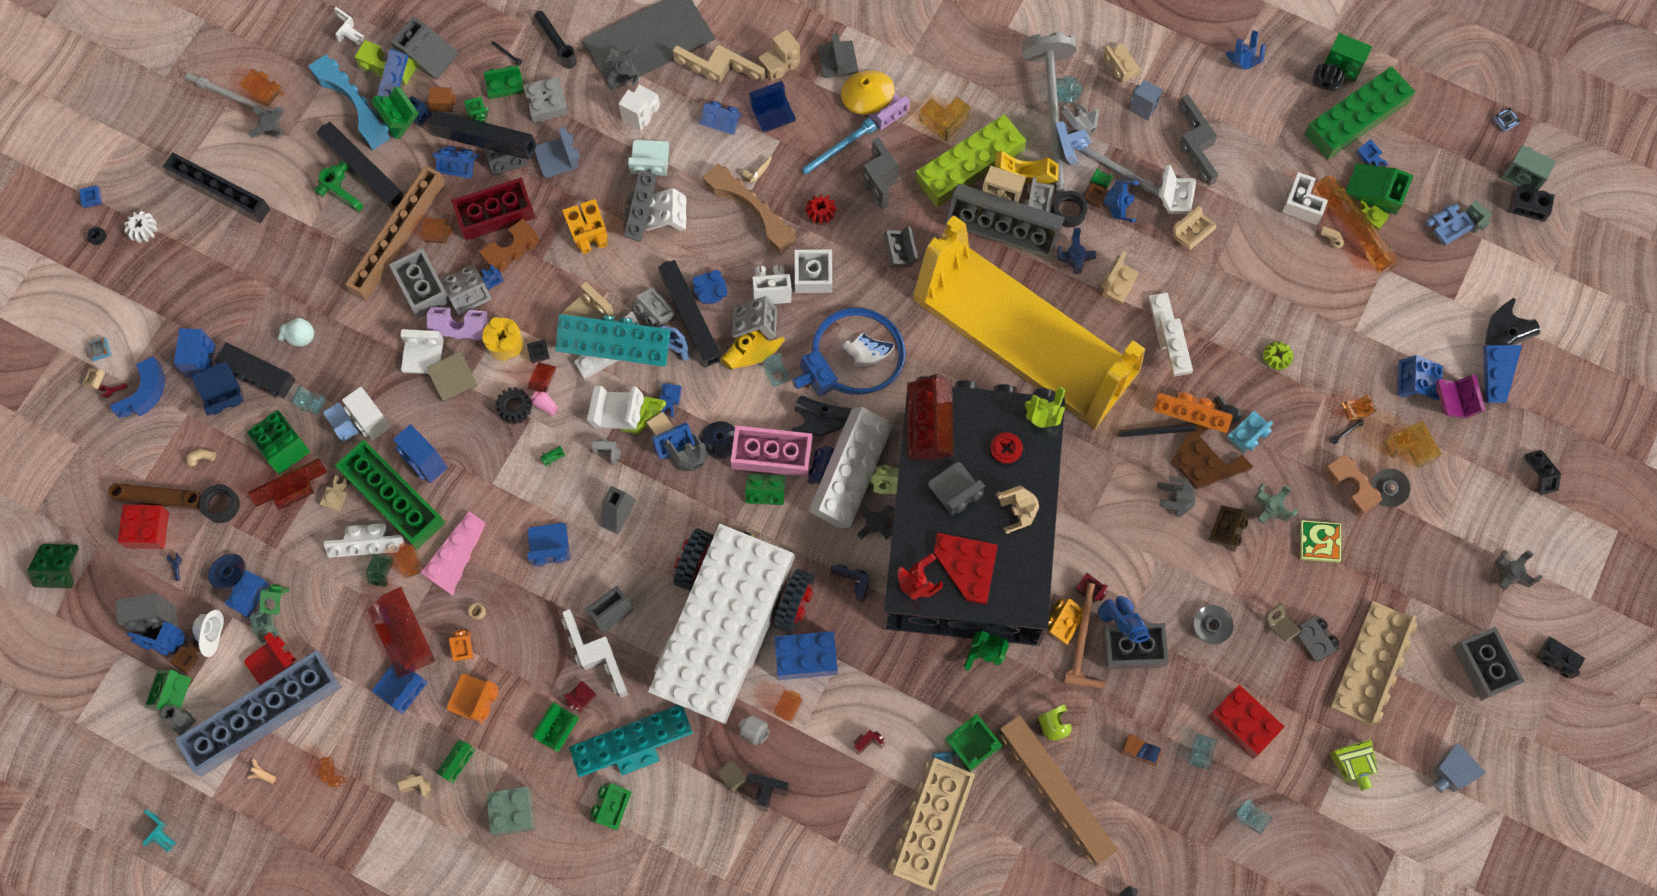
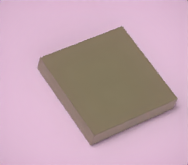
M461 351L426 367L443 402L478 386Z

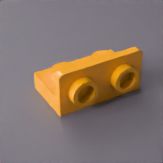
M1070 598L1058 599L1054 603L1053 610L1049 615L1046 633L1052 635L1062 644L1068 645L1081 622L1083 608Z

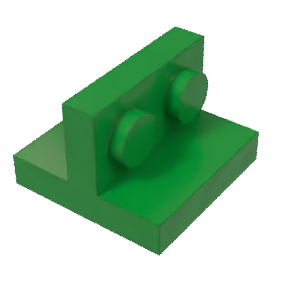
M395 87L388 97L374 96L371 100L377 113L395 139H401L419 114L401 87Z
M170 669L157 670L144 708L161 712L164 706L175 705L181 709L191 678L177 674V671Z

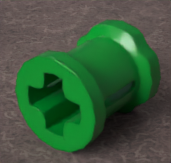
M1096 168L1090 183L1095 182L1103 186L1104 189H1108L1114 175H1108L1100 171V168Z

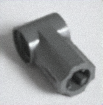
M166 705L161 709V719L180 736L196 722L195 718L187 710H181L175 705Z

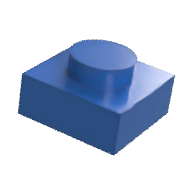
M98 185L79 189L81 205L84 209L102 205L101 192Z

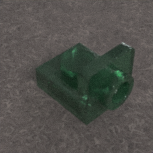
M373 554L366 570L369 584L387 587V576L393 564V557Z

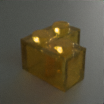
M957 96L946 108L930 99L919 111V122L947 142L969 118L971 106Z
M1424 421L1390 434L1383 441L1392 459L1409 452L1417 468L1435 462L1442 455Z

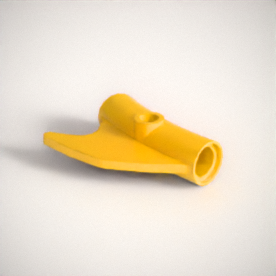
M758 329L737 337L720 360L729 370L765 362L778 350L785 341V338L780 337L769 341L765 339Z

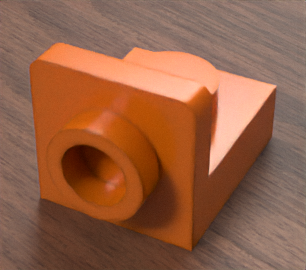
M465 629L454 631V634H451L449 637L453 661L472 659L474 655L470 638L471 631L466 632Z

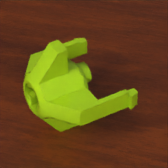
M1059 387L1054 401L1050 403L1046 399H1040L1038 396L1033 395L1030 401L1025 402L1026 418L1040 428L1059 425L1065 407H1060L1065 389Z

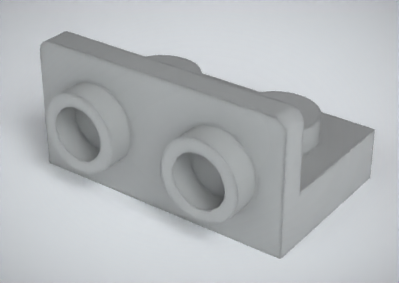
M653 287L638 294L632 305L635 313L646 322L647 326L660 327L663 323L675 318L676 315L672 307Z

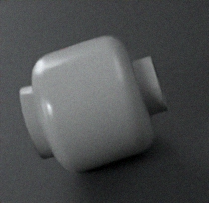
M751 715L747 719L743 718L738 727L740 729V737L752 745L763 744L770 732L768 724L755 715Z

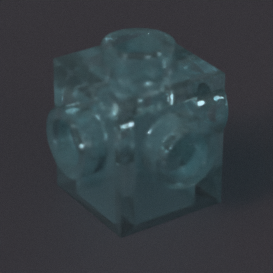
M1064 76V79H1056L1058 102L1063 101V103L1069 104L1079 101V95H1082V84H1079L1077 78L1074 76Z

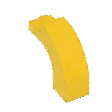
M1003 151L996 152L995 167L1026 177L1024 185L1032 183L1033 177L1037 178L1036 182L1044 184L1058 181L1059 164L1048 157L1037 161H1021Z

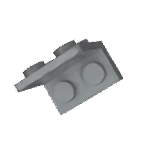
M475 265L465 267L462 271L448 275L445 279L441 280L458 315L492 300Z
M766 296L735 307L732 336L736 338L759 329L769 340L776 338L777 308Z

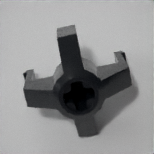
M865 504L859 508L867 517L866 525L857 535L861 540L870 531H880L886 540L892 535L885 526V518L894 511L891 505L885 507L881 512H872Z

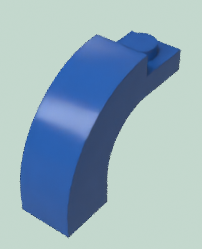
M154 356L136 364L141 377L138 390L132 396L110 405L112 412L119 418L130 416L132 412L142 416L149 412L160 400L165 387V375L161 363Z

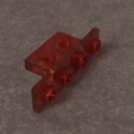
M317 458L249 491L248 494L256 506H260L273 499L277 509L281 510L314 494L310 481L326 474L327 470L321 460Z

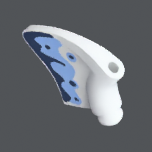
M862 333L852 343L849 340L845 341L843 349L853 356L857 367H865L876 364L886 358L893 351L894 344L872 339Z

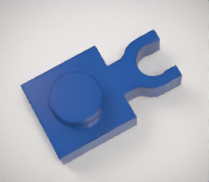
M1371 139L1355 151L1366 165L1370 163L1373 166H1379V163L1383 167L1388 165L1386 160L1379 157L1383 152Z
M490 265L491 268L488 271L482 270L484 276L481 278L487 290L504 281L498 268L495 269L493 265Z
M662 384L660 399L666 402V406L661 412L665 413L666 410H670L672 418H674L673 405L679 406L681 385Z

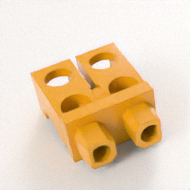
M596 199L580 204L586 220L585 223L578 205L562 210L575 245L583 255L592 251L591 243L597 242L598 248L608 246L607 231Z

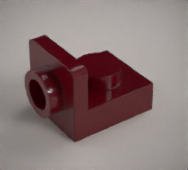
M583 681L569 694L566 693L564 695L567 699L565 704L572 711L577 709L579 712L597 696Z

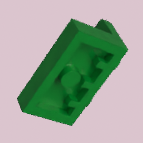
M508 66L502 69H490L483 72L489 99L525 93L519 66Z
M459 739L438 769L437 774L454 784L476 749Z
M604 783L598 790L597 803L593 805L590 811V822L618 831L632 792L611 783Z

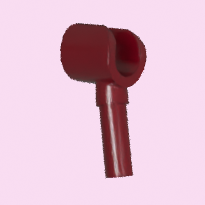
M126 383L110 388L101 385L98 390L106 391L100 396L108 399L114 392L128 386Z

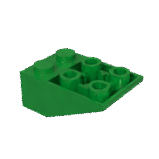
M1356 163L1344 195L1360 202L1362 200L1370 206L1375 205L1383 211L1396 215L1403 205L1414 175L1397 168Z
M279 410L271 413L267 418L247 431L265 459L279 475L311 452Z

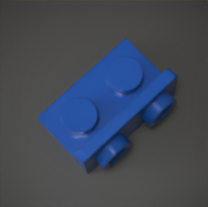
M686 422L651 437L655 447L654 453L659 459L671 457V454L663 444L666 440L673 444L677 452L682 451L683 446L687 443L695 445L689 425Z

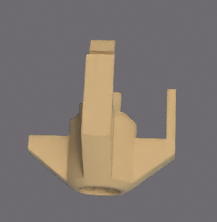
M1020 485L1001 493L999 491L996 494L1000 501V506L1003 507L1012 503V512L1018 516V523L1003 528L1006 534L1032 524L1039 509L1038 500L1033 493Z

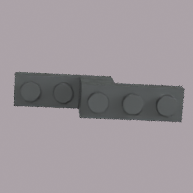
M1186 94L1181 98L1179 109L1183 115H1186L1193 130L1183 134L1180 147L1189 156L1193 167H1196L1200 172L1201 179L1210 186L1216 182L1218 173L1203 153V150L1214 145L1217 135L1189 94Z

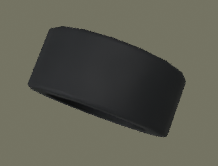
M1070 190L1061 192L1055 197L1051 210L1052 214L1065 217L1062 226L1069 228L1078 226L1084 221L1088 207L1084 196L1079 192ZM1064 201L1075 202L1080 207L1079 215L1076 217L1062 215L1059 212L1060 203Z
M216 484L204 490L200 496L199 506L201 512L209 520L215 523H224L236 516L239 511L240 501L237 494L226 485ZM220 493L227 494L231 500L228 509L221 514L212 513L209 510L211 499Z

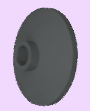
M1390 468L1380 471L1374 476L1371 486L1380 492L1383 499L1379 504L1386 507H1397L1403 504L1411 492V484L1408 477L1397 469ZM1390 484L1395 485L1396 489L1394 491L1389 489Z
M1209 605L1200 609L1193 623L1197 636L1209 644L1225 642L1231 636L1234 628L1233 619L1229 612L1216 605ZM1213 623L1215 629H1210L1209 624Z

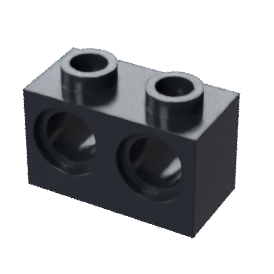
M1518 185L1512 193L1508 213L1545 222L1551 215L1555 195L1544 190L1539 191L1528 186Z

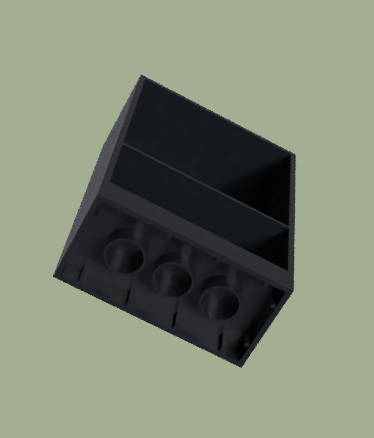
M929 376L916 378V383L908 382L883 630L974 639L977 632L984 631L1001 637L1008 643L1040 646L1048 630L1064 413L1059 425L1040 428L1026 418L1025 402L1030 401L1033 395L1038 396L1040 399L1048 400V403L1053 402L1056 395L1054 390L1038 388L1034 389L1032 394L1017 393V388L1008 384L995 385L994 390L978 389L976 382L968 380L956 381L955 387L939 385L938 379ZM1065 398L1062 399L1060 407H1065ZM1012 433L1022 442V454L1012 464H1003L995 460V457L991 454V442L998 434ZM1011 444L1008 446L1001 445L1003 447L1002 453L1006 451L1011 452ZM960 462L975 482L981 480L985 488L981 498L975 502L971 501L968 503L963 511L950 515L928 484L949 467ZM1021 485L1036 496L1039 509L1031 525L1006 534L1003 528L1016 524L1019 520L1018 516L1012 512V503L1001 507L996 494L999 491L1001 493ZM938 533L998 545L986 605L966 601L937 558L924 567L923 570L927 582L930 581L934 585L940 581L943 582L942 588L930 597H919L914 600L907 596L901 590L899 584L898 568L902 567L909 572L914 564L928 554L932 553L934 555Z

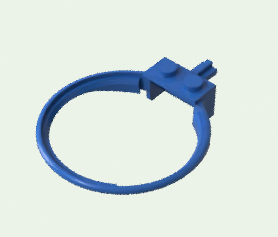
M847 308L837 311L828 316L818 327L813 338L811 353L803 356L799 367L804 374L792 379L793 386L799 389L810 383L819 397L830 392L832 389L848 395H864L879 391L894 382L903 369L906 350L902 335L888 318L873 310ZM847 316H864L884 325L893 335L898 347V362L892 375L881 384L870 388H853L836 382L838 381L836 375L819 351L820 339L829 325Z

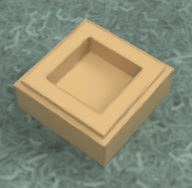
M89 368L82 386L98 389L105 372L101 369Z

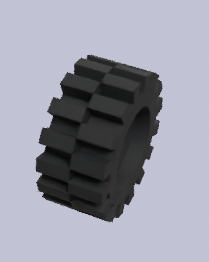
M510 387L507 392L503 390V394H499L497 396L498 400L496 399L495 402L499 416L509 424L511 422L517 424L516 421L522 423V419L526 420L528 418L527 415L531 414L530 409H532L527 393H524L522 389L518 390L517 387H514V390ZM518 400L521 402V407L516 412H510L507 410L508 402Z

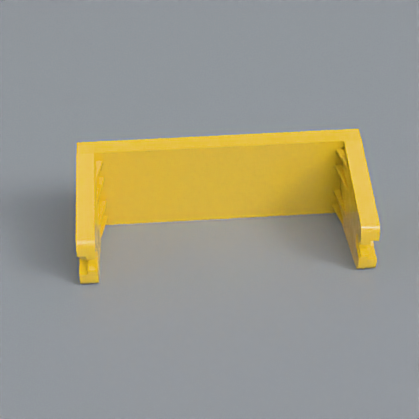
M952 216L946 223L942 236L939 239L934 237L928 245L913 300L1037 389L1047 388L1057 392L1059 387L1065 389L1063 396L1065 398V409L1096 429L1139 374L1145 348L1133 340L1125 349L1123 355L970 249L966 223L956 216Z

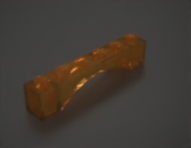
M1325 176L1312 187V190L1318 197L1328 200L1326 206L1353 232L1363 247L1369 262L1379 274L1389 272L1402 261L1334 176Z

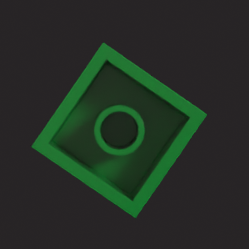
M1338 33L1324 63L1337 65L1338 68L1343 69L1345 79L1356 82L1373 46Z

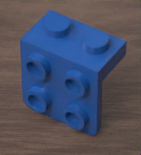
M565 523L536 526L528 529L530 552L527 554L528 561L532 566L540 567L549 563L560 564L571 560Z
M167 622L163 623L156 640L128 632L126 635L131 638L130 642L137 644L139 647L147 650H156L157 653L168 656V653L175 655L185 640V632Z

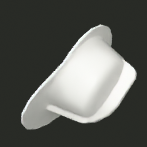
M212 610L208 614H200L193 623L194 637L199 642V649L205 657L214 655L218 648L224 624L223 614L219 610Z

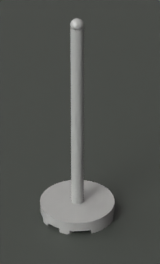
M1055 32L1041 37V34L1030 36L1023 41L1022 56L1024 59L1032 62H1046L1053 161L1059 164L1058 181L1055 182L1057 193L1064 192L1065 188L1061 140L1056 123L1059 122L1055 61L1066 59L1074 55L1077 50L1074 36H1063V32Z

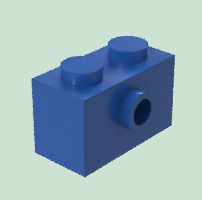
M246 570L239 582L235 583L232 587V593L225 602V605L249 618L260 600L261 590L267 588L269 584L264 579Z

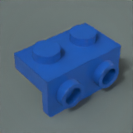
M711 100V103H705L699 124L734 135L739 117L742 116V113L738 112V108L732 106L725 108L721 106L722 103Z

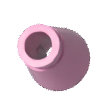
M538 389L530 398V401L533 402L532 405L550 416H553L559 409L545 390Z

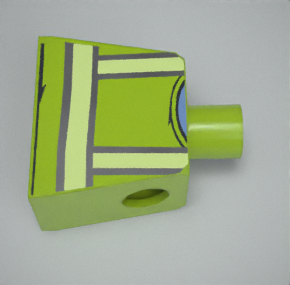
M1371 740L1337 749L1330 753L1346 783L1356 780L1360 791L1372 788L1368 776L1376 774L1378 769Z

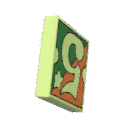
M1301 521L1300 560L1340 563L1341 523Z

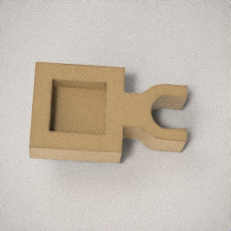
M335 475L333 480L334 486L333 488H326L320 505L340 512L347 495L343 492V489L347 487L349 481L344 478L343 483L338 484L340 478Z

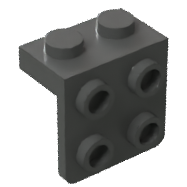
M960 462L949 467L928 484L950 515L963 511L968 503L971 501L975 502L981 498L985 488L981 480L975 482Z

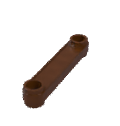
M114 483L108 489L110 498L116 502L160 505L163 507L193 510L200 509L199 501L201 494L197 491ZM121 490V493L116 496V492ZM197 497L196 502L191 503L192 499Z

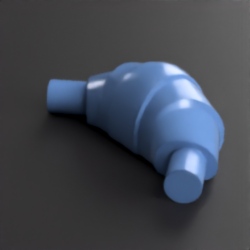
M664 325L659 327L671 330L669 349L680 353L682 361L690 359L685 336L674 327Z

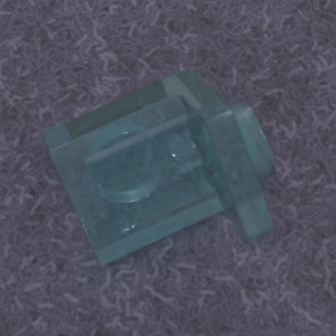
M302 386L298 387L291 399V403L299 409L314 415L319 413L326 401V398L322 395L309 392Z
M1198 734L1192 745L1189 765L1209 770L1217 740Z
M1250 799L1242 803L1237 810L1240 822L1261 835L1272 820L1269 814L1256 807Z

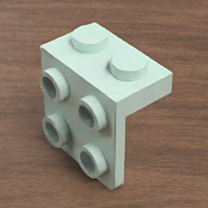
M635 140L633 142L632 158H629L628 162L630 174H639V171L643 170L655 175L667 176L669 143L667 141Z

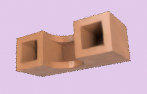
M1347 454L1332 462L1323 471L1334 486L1347 482L1354 487L1355 495L1347 503L1358 517L1364 515L1383 500L1380 492L1371 486L1367 476L1359 471L1355 461L1348 457Z

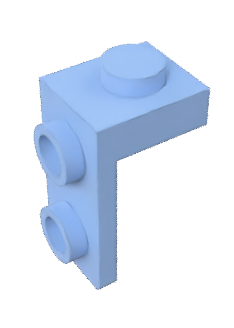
M340 403L324 411L325 417L343 443L359 433Z

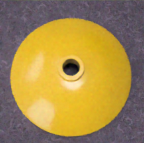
M865 70L852 75L845 81L841 89V98L844 106L851 112L861 115L874 114L886 108L893 100L895 94L891 78L877 70Z

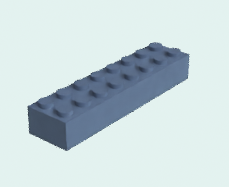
M316 650L182 734L175 741L193 773L202 777L341 689L342 686L323 654Z

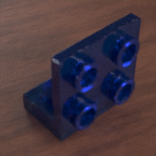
M783 81L749 93L750 106L763 133L796 121V117L785 96Z

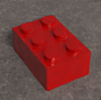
M1240 684L1208 716L1253 759L1285 727Z

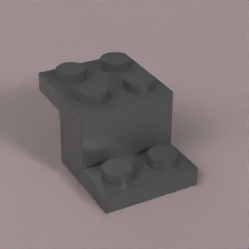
M878 137L872 140L871 161L863 165L862 185L866 191L869 190L872 194L871 197L875 205H879L883 210L888 207L889 189L887 187L897 182L898 164Z

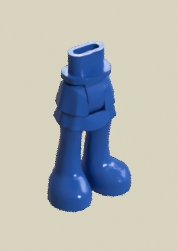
M1118 596L1115 603L1112 599H1107L1098 608V617L1105 623L1114 620L1117 629L1131 641L1139 643L1150 638L1144 621L1139 613H1134V605L1127 597Z

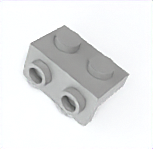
M1033 177L1032 183H1028L1026 194H1030L1029 200L1025 199V205L1050 212L1054 185L1036 182L1037 178Z

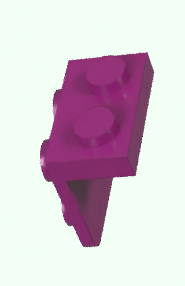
M1469 375L1457 381L1436 380V391L1440 397L1441 410L1445 416L1467 419L1486 411L1476 375Z

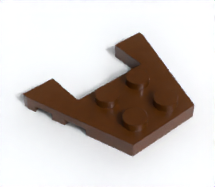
M1196 424V431L1188 433L1171 460L1197 490L1220 482V480L1248 472L1253 468L1251 463L1242 454L1229 465H1226L1201 438L1211 428Z

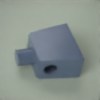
M1457 743L1450 747L1435 767L1434 772L1439 778L1433 783V786L1440 793L1448 787L1451 791L1456 792L1483 776L1486 772Z

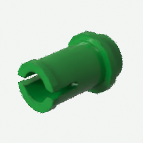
M559 445L547 453L543 452L539 457L544 466H551L552 462L566 455Z

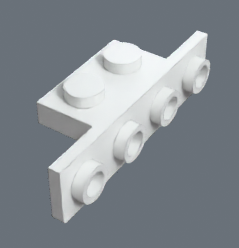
M385 523L346 526L344 540L324 541V547L329 558L405 552L406 549L402 535L385 536Z

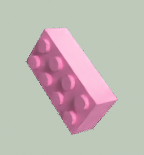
M735 426L731 467L737 470L808 477L813 441L812 434Z

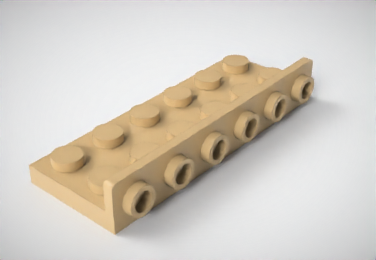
M1375 601L1370 603L1330 709L1370 727L1380 723L1383 717L1382 707L1388 703L1390 694H1388L1389 689L1395 685L1397 680L1395 673L1404 662V658H1402L1403 652H1406L1410 646L1411 641L1408 639L1410 634H1413L1417 628L1418 623L1415 622L1417 616L1412 615L1409 617Z
M932 758L924 764L922 770L924 772L923 779L919 780L916 786L917 796L910 803L909 811L911 813L909 818H906L903 823L902 830L904 832L902 838L897 840L895 845L897 852L895 857L891 858L888 869L891 876L899 877L928 890L935 891L975 774L937 758Z

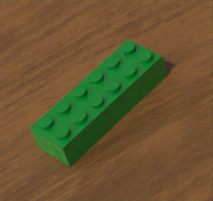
M1391 66L1310 122L1304 134L1328 160L1410 103L1416 91Z
M364 439L335 465L349 482L417 550L446 524L443 518Z

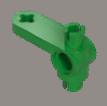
M340 160L336 166L331 165L329 168L323 169L317 180L319 185L314 189V192L322 198L329 192L359 213L364 208L363 204L341 188L342 181L346 177L344 173L349 167Z

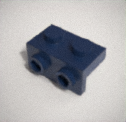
M826 445L817 448L814 452L813 465L808 473L809 484L817 483L820 485L834 448Z

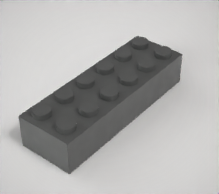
M958 184L952 197L946 223L952 216H956L966 223L967 232L1051 259L1065 217Z

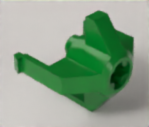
M984 631L977 632L971 645L973 648L970 649L966 662L963 664L966 671H969L973 661L983 658L986 662L993 661L995 666L1002 664L1009 647L1008 642L994 634Z

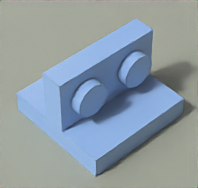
M1063 121L1058 122L1056 126L1065 157L1071 165L1077 164L1078 161L1074 149L1082 150L1087 148L1089 144H1092L1090 136L1085 129L1070 134Z

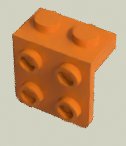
M462 674L448 702L447 710L483 724L490 714L492 702L498 696L499 687L491 681L487 680L485 682L470 675Z

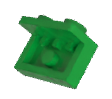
M747 474L745 502L747 504L784 505L786 476Z
M553 702L535 728L532 737L558 753L579 720V717Z

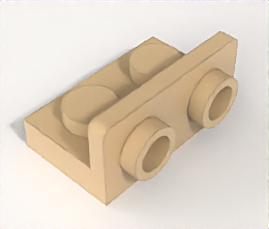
M1123 43L1113 48H1110L1109 45L1105 47L1103 59L1106 64L1111 66L1114 76L1119 78L1121 83L1140 74L1141 69Z

